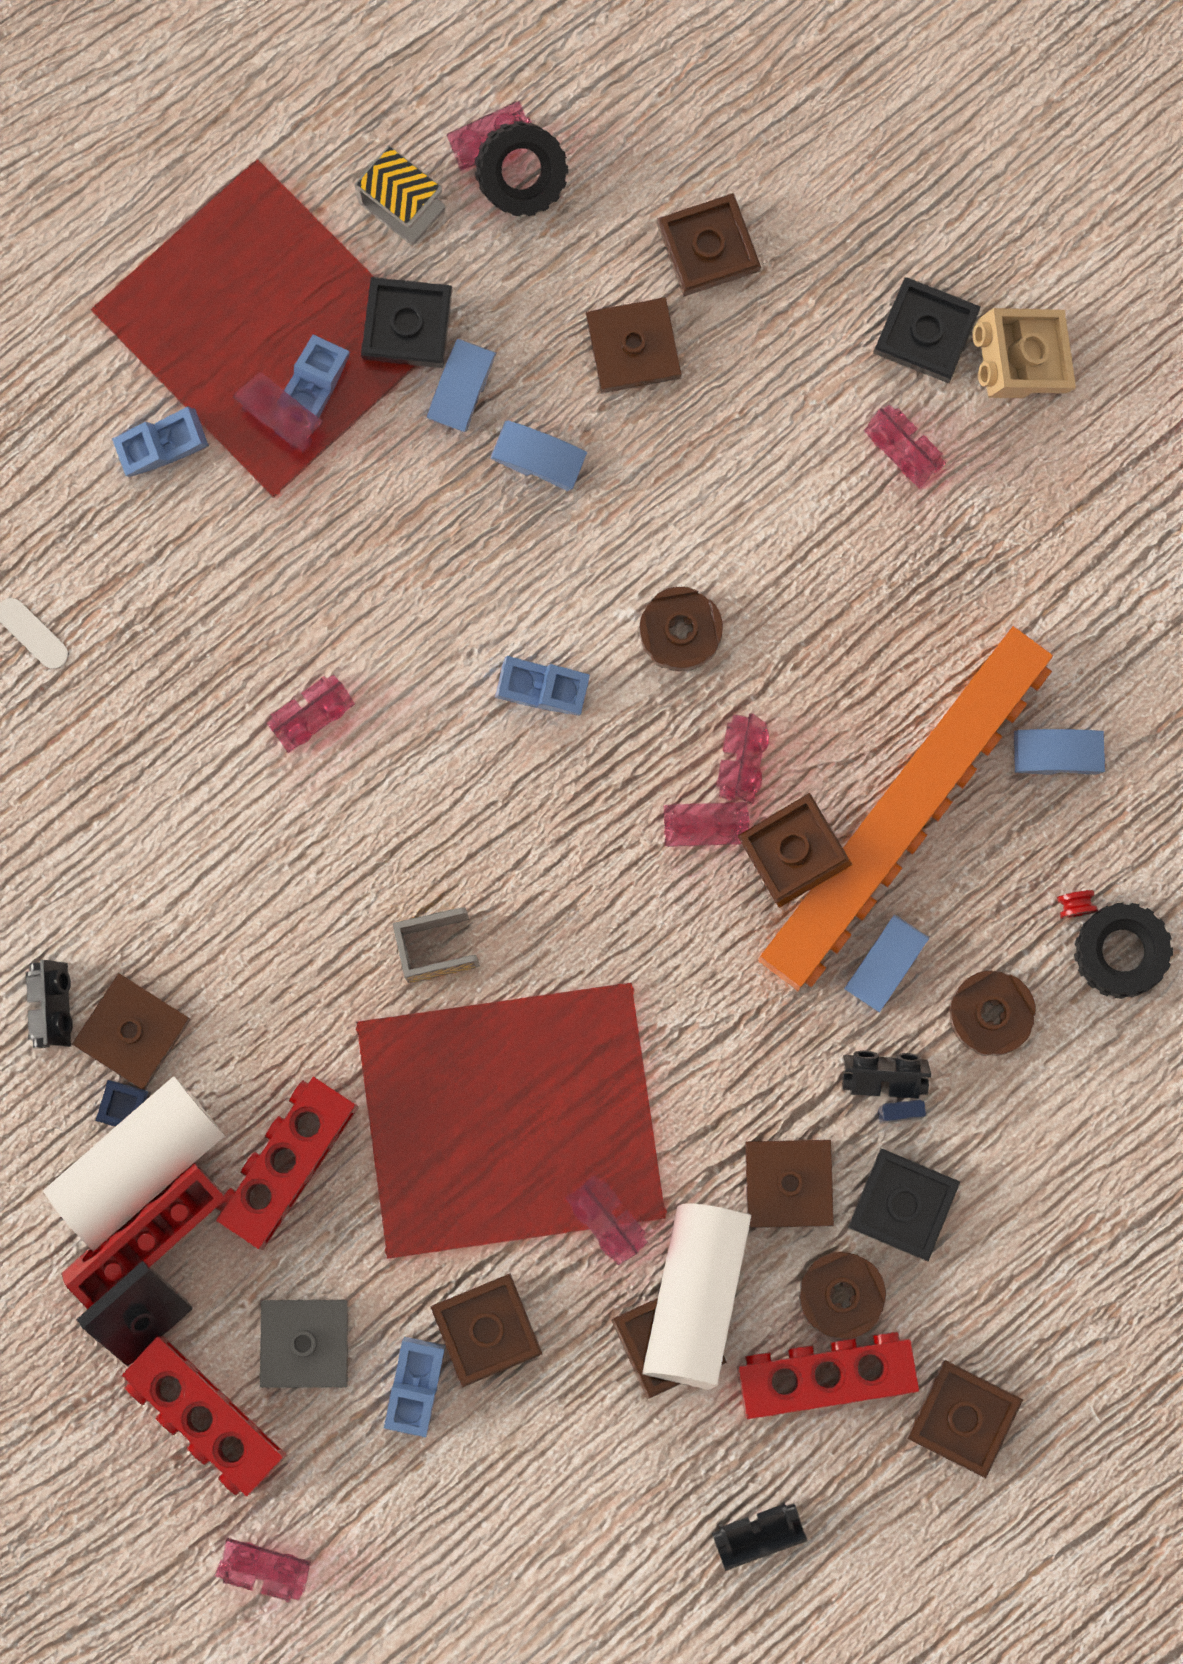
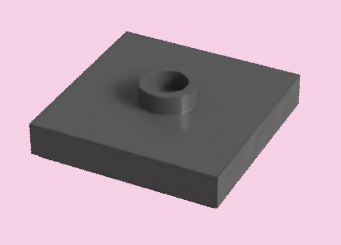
M261 1300L260 1388L348 1387V1300Z

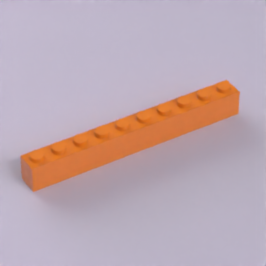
M1014 626L1011 627L845 844L843 849L852 865L809 891L760 955L758 961L797 991L801 989L804 983L811 988L827 968L820 963L830 950L838 954L852 935L846 928L855 916L863 921L876 904L877 900L871 896L880 884L887 888L902 870L897 861L907 850L913 855L928 834L922 831V828L931 817L937 822L941 819L953 803L947 796L957 784L962 789L966 786L978 770L972 763L980 752L988 756L1003 737L996 732L1002 723L1007 719L1013 724L1027 705L1022 700V697L1028 689L1032 687L1038 691L1052 673V670L1046 667L1053 657L1051 653Z

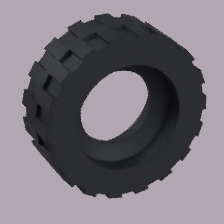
M514 121V124L505 123L500 125V128L496 131L492 130L487 135L488 138L484 143L481 142L478 148L480 150L478 157L475 156V178L479 182V189L482 194L498 209L505 213H511L513 216L521 217L524 214L533 216L536 215V212L541 210L544 212L549 209V205L560 198L559 194L562 189H565L567 183L565 181L566 174H568V165H566L565 161L567 157L565 151L561 149L559 141L548 131L530 122L528 124L522 121ZM520 148L534 152L541 164L538 180L526 189L512 188L505 182L502 176V163L505 157L511 151Z
M1124 902L1115 903L1112 906L1100 909L1082 925L1079 930L1080 934L1075 941L1076 953L1074 957L1075 962H1078V971L1081 977L1084 976L1086 978L1087 984L1092 989H1098L1100 994L1105 996L1112 995L1119 999L1125 997L1132 998L1152 989L1164 978L1163 975L1169 970L1171 965L1169 963L1170 957L1173 956V947L1170 944L1172 938L1170 932H1167L1164 927L1165 923L1161 918L1158 919L1152 910L1141 908L1139 904L1135 903L1126 905ZM1127 930L1133 932L1143 943V960L1138 967L1131 971L1115 970L1104 959V941L1114 931Z

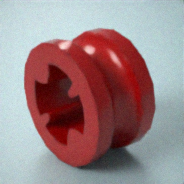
M1094 890L1078 891L1058 896L1057 902L1063 905V911L1060 912L1061 919L1075 918L1098 912L1097 906L1091 902V899L1095 896Z

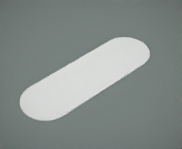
M7 598L0 602V623L44 666L55 669L61 667L68 658L66 646L19 600Z

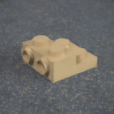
M993 308L977 319L978 323L973 330V341L975 346L981 347L983 362L978 371V378L980 384L983 387H987L988 398H1025L1032 393H1069L1076 389L1065 310Z

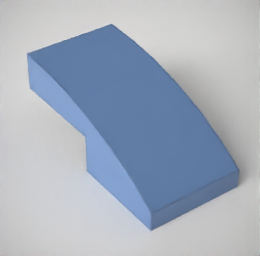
M313 334L294 365V375L275 404V414L312 431L341 376L350 351Z
M457 339L440 378L426 418L463 432L468 431L480 392L484 391L496 352Z
M186 407L155 424L144 422L112 439L123 471L127 477L165 466L209 446L196 409Z
M507 420L504 422L490 459L525 476L533 474L559 488L569 491L575 485L587 451L546 433Z
M506 656L503 661L495 698L534 708L579 716L582 712L590 675L553 664L544 666Z
M1077 729L1014 731L1015 773L1053 775L1060 772L1091 775L1104 773V731Z
M894 914L844 989L880 1013L930 937Z
M409 1337L403 1338L384 1429L422 1437L427 1436L446 1345Z

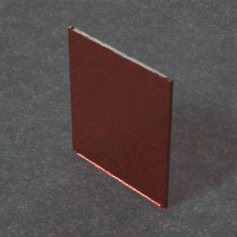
M258 159L251 163L246 170L91 308L92 313L185 408L191 407L196 409L200 423L273 498L279 495L291 481L417 367V365L362 360L361 350L370 280L374 276ZM314 334L350 352L346 365L312 431L276 415L275 404L294 375L296 361Z
M632 982L356 1022L355 1030L358 1033L386 1245L384 1252L387 1255V1259L666 1219L667 1209L664 1207L633 996L635 989L632 986Z

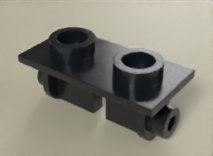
M50 960L30 963V971L25 972L27 1002H41V1009L28 1011V1040L33 1041L34 1049L50 1048V1046L71 1047L73 1022L69 1007L71 979L68 973V963Z
M865 1050L856 1051L854 1055H843L844 1068L847 1073H843L842 1090H850V1095L880 1096L882 1081L889 1082V1097L919 1099L920 1095H928L929 1079L921 1077L931 1078V1070L928 1060L922 1059L919 1055L900 1053L896 1055V1058L879 1057V1054Z
M781 1502V1505L757 1513L758 1519L752 1522L746 1517L724 1526L723 1524L718 1525L720 1530L712 1532L725 1571L807 1542L808 1540L795 1504L786 1505L785 1502Z

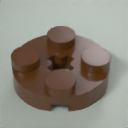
M690 587L668 588L659 592L643 612L639 627L641 644L645 652L658 667L667 668L672 671H690L701 667L715 656L722 638V617L717 606L704 595L699 594V591ZM683 619L685 625H692L693 631L687 633L686 639H678L677 635H671L669 629L675 627V620Z
M981 971L970 976L957 988L949 1004L950 1023L958 1040L968 1049L981 1056H1000L1014 1051L1029 1038L1034 1025L1036 1005L1030 990L1019 978L1003 972ZM986 1002H989L993 1007L999 1004L1002 1006L1004 1012L999 1015L1000 1024L995 1025L991 1020L987 1022L983 1020L982 1014L985 1012L983 1005Z
M834 1252L824 1255L810 1265L801 1279L799 1293L801 1310L809 1324L826 1336L842 1339L861 1336L876 1325L883 1312L886 1300L884 1280L878 1269L871 1262L857 1254ZM837 1283H841L844 1288L852 1287L854 1290V1295L849 1297L851 1305L843 1308L840 1302L833 1304L830 1296L835 1293L834 1285Z

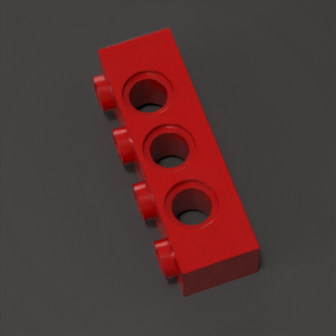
M314 1076L309 1083L302 1080L289 1099V1102L294 1104L285 1119L278 1116L265 1135V1138L270 1141L261 1154L254 1152L249 1157L241 1170V1174L245 1178L236 1191L232 1188L228 1189L224 1194L226 1199L216 1208L221 1212L216 1219L217 1222L259 1250L265 1249L359 1108L356 1104ZM305 1114H316L320 1120L318 1132L313 1136L303 1137L298 1130L300 1118ZM283 1149L292 1150L296 1157L295 1166L287 1173H279L274 1166L276 1154ZM258 1185H266L271 1191V1201L263 1209L254 1208L250 1202V1193Z
M195 1162L95 1251L89 1248L61 1273L65 1286L86 1309H89L140 1262L144 1261L151 1267L226 1199L225 1196Z
M898 1332L873 1335L874 1344L857 1346L855 1338L830 1342L831 1351L814 1353L813 1345L787 1349L789 1358L772 1360L770 1352L745 1356L746 1364L737 1366L745 1418L754 1419L920 1392L911 1339L900 1340ZM866 1355H874L881 1365L879 1375L872 1380L863 1379L858 1372L859 1361ZM823 1362H832L838 1370L837 1381L829 1387L820 1386L815 1379L816 1368ZM786 1368L794 1373L796 1384L789 1393L780 1394L774 1390L772 1378L775 1372Z
M157 1336L121 1375L129 1382L125 1386L126 1391L140 1404L144 1405L148 1401L160 1412L156 1416L157 1421L172 1435L179 1431L191 1442L187 1447L188 1451L203 1465H207L210 1461L222 1472L218 1477L219 1481L236 1496L240 1492L246 1497L251 1495L287 1456L271 1438L165 1336ZM167 1376L175 1377L181 1385V1393L175 1401H169L161 1394L160 1386ZM198 1406L206 1407L212 1414V1424L206 1431L196 1429L191 1421L192 1413ZM229 1436L236 1437L243 1443L244 1453L238 1461H231L223 1454V1442Z

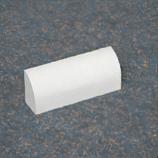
M173 1076L47 1186L43 1192L69 1227L92 1251H95L225 1135L197 1099Z
M681 1204L677 1206L642 1374L706 1390H711L717 1386L751 1220L750 1214L702 1204Z

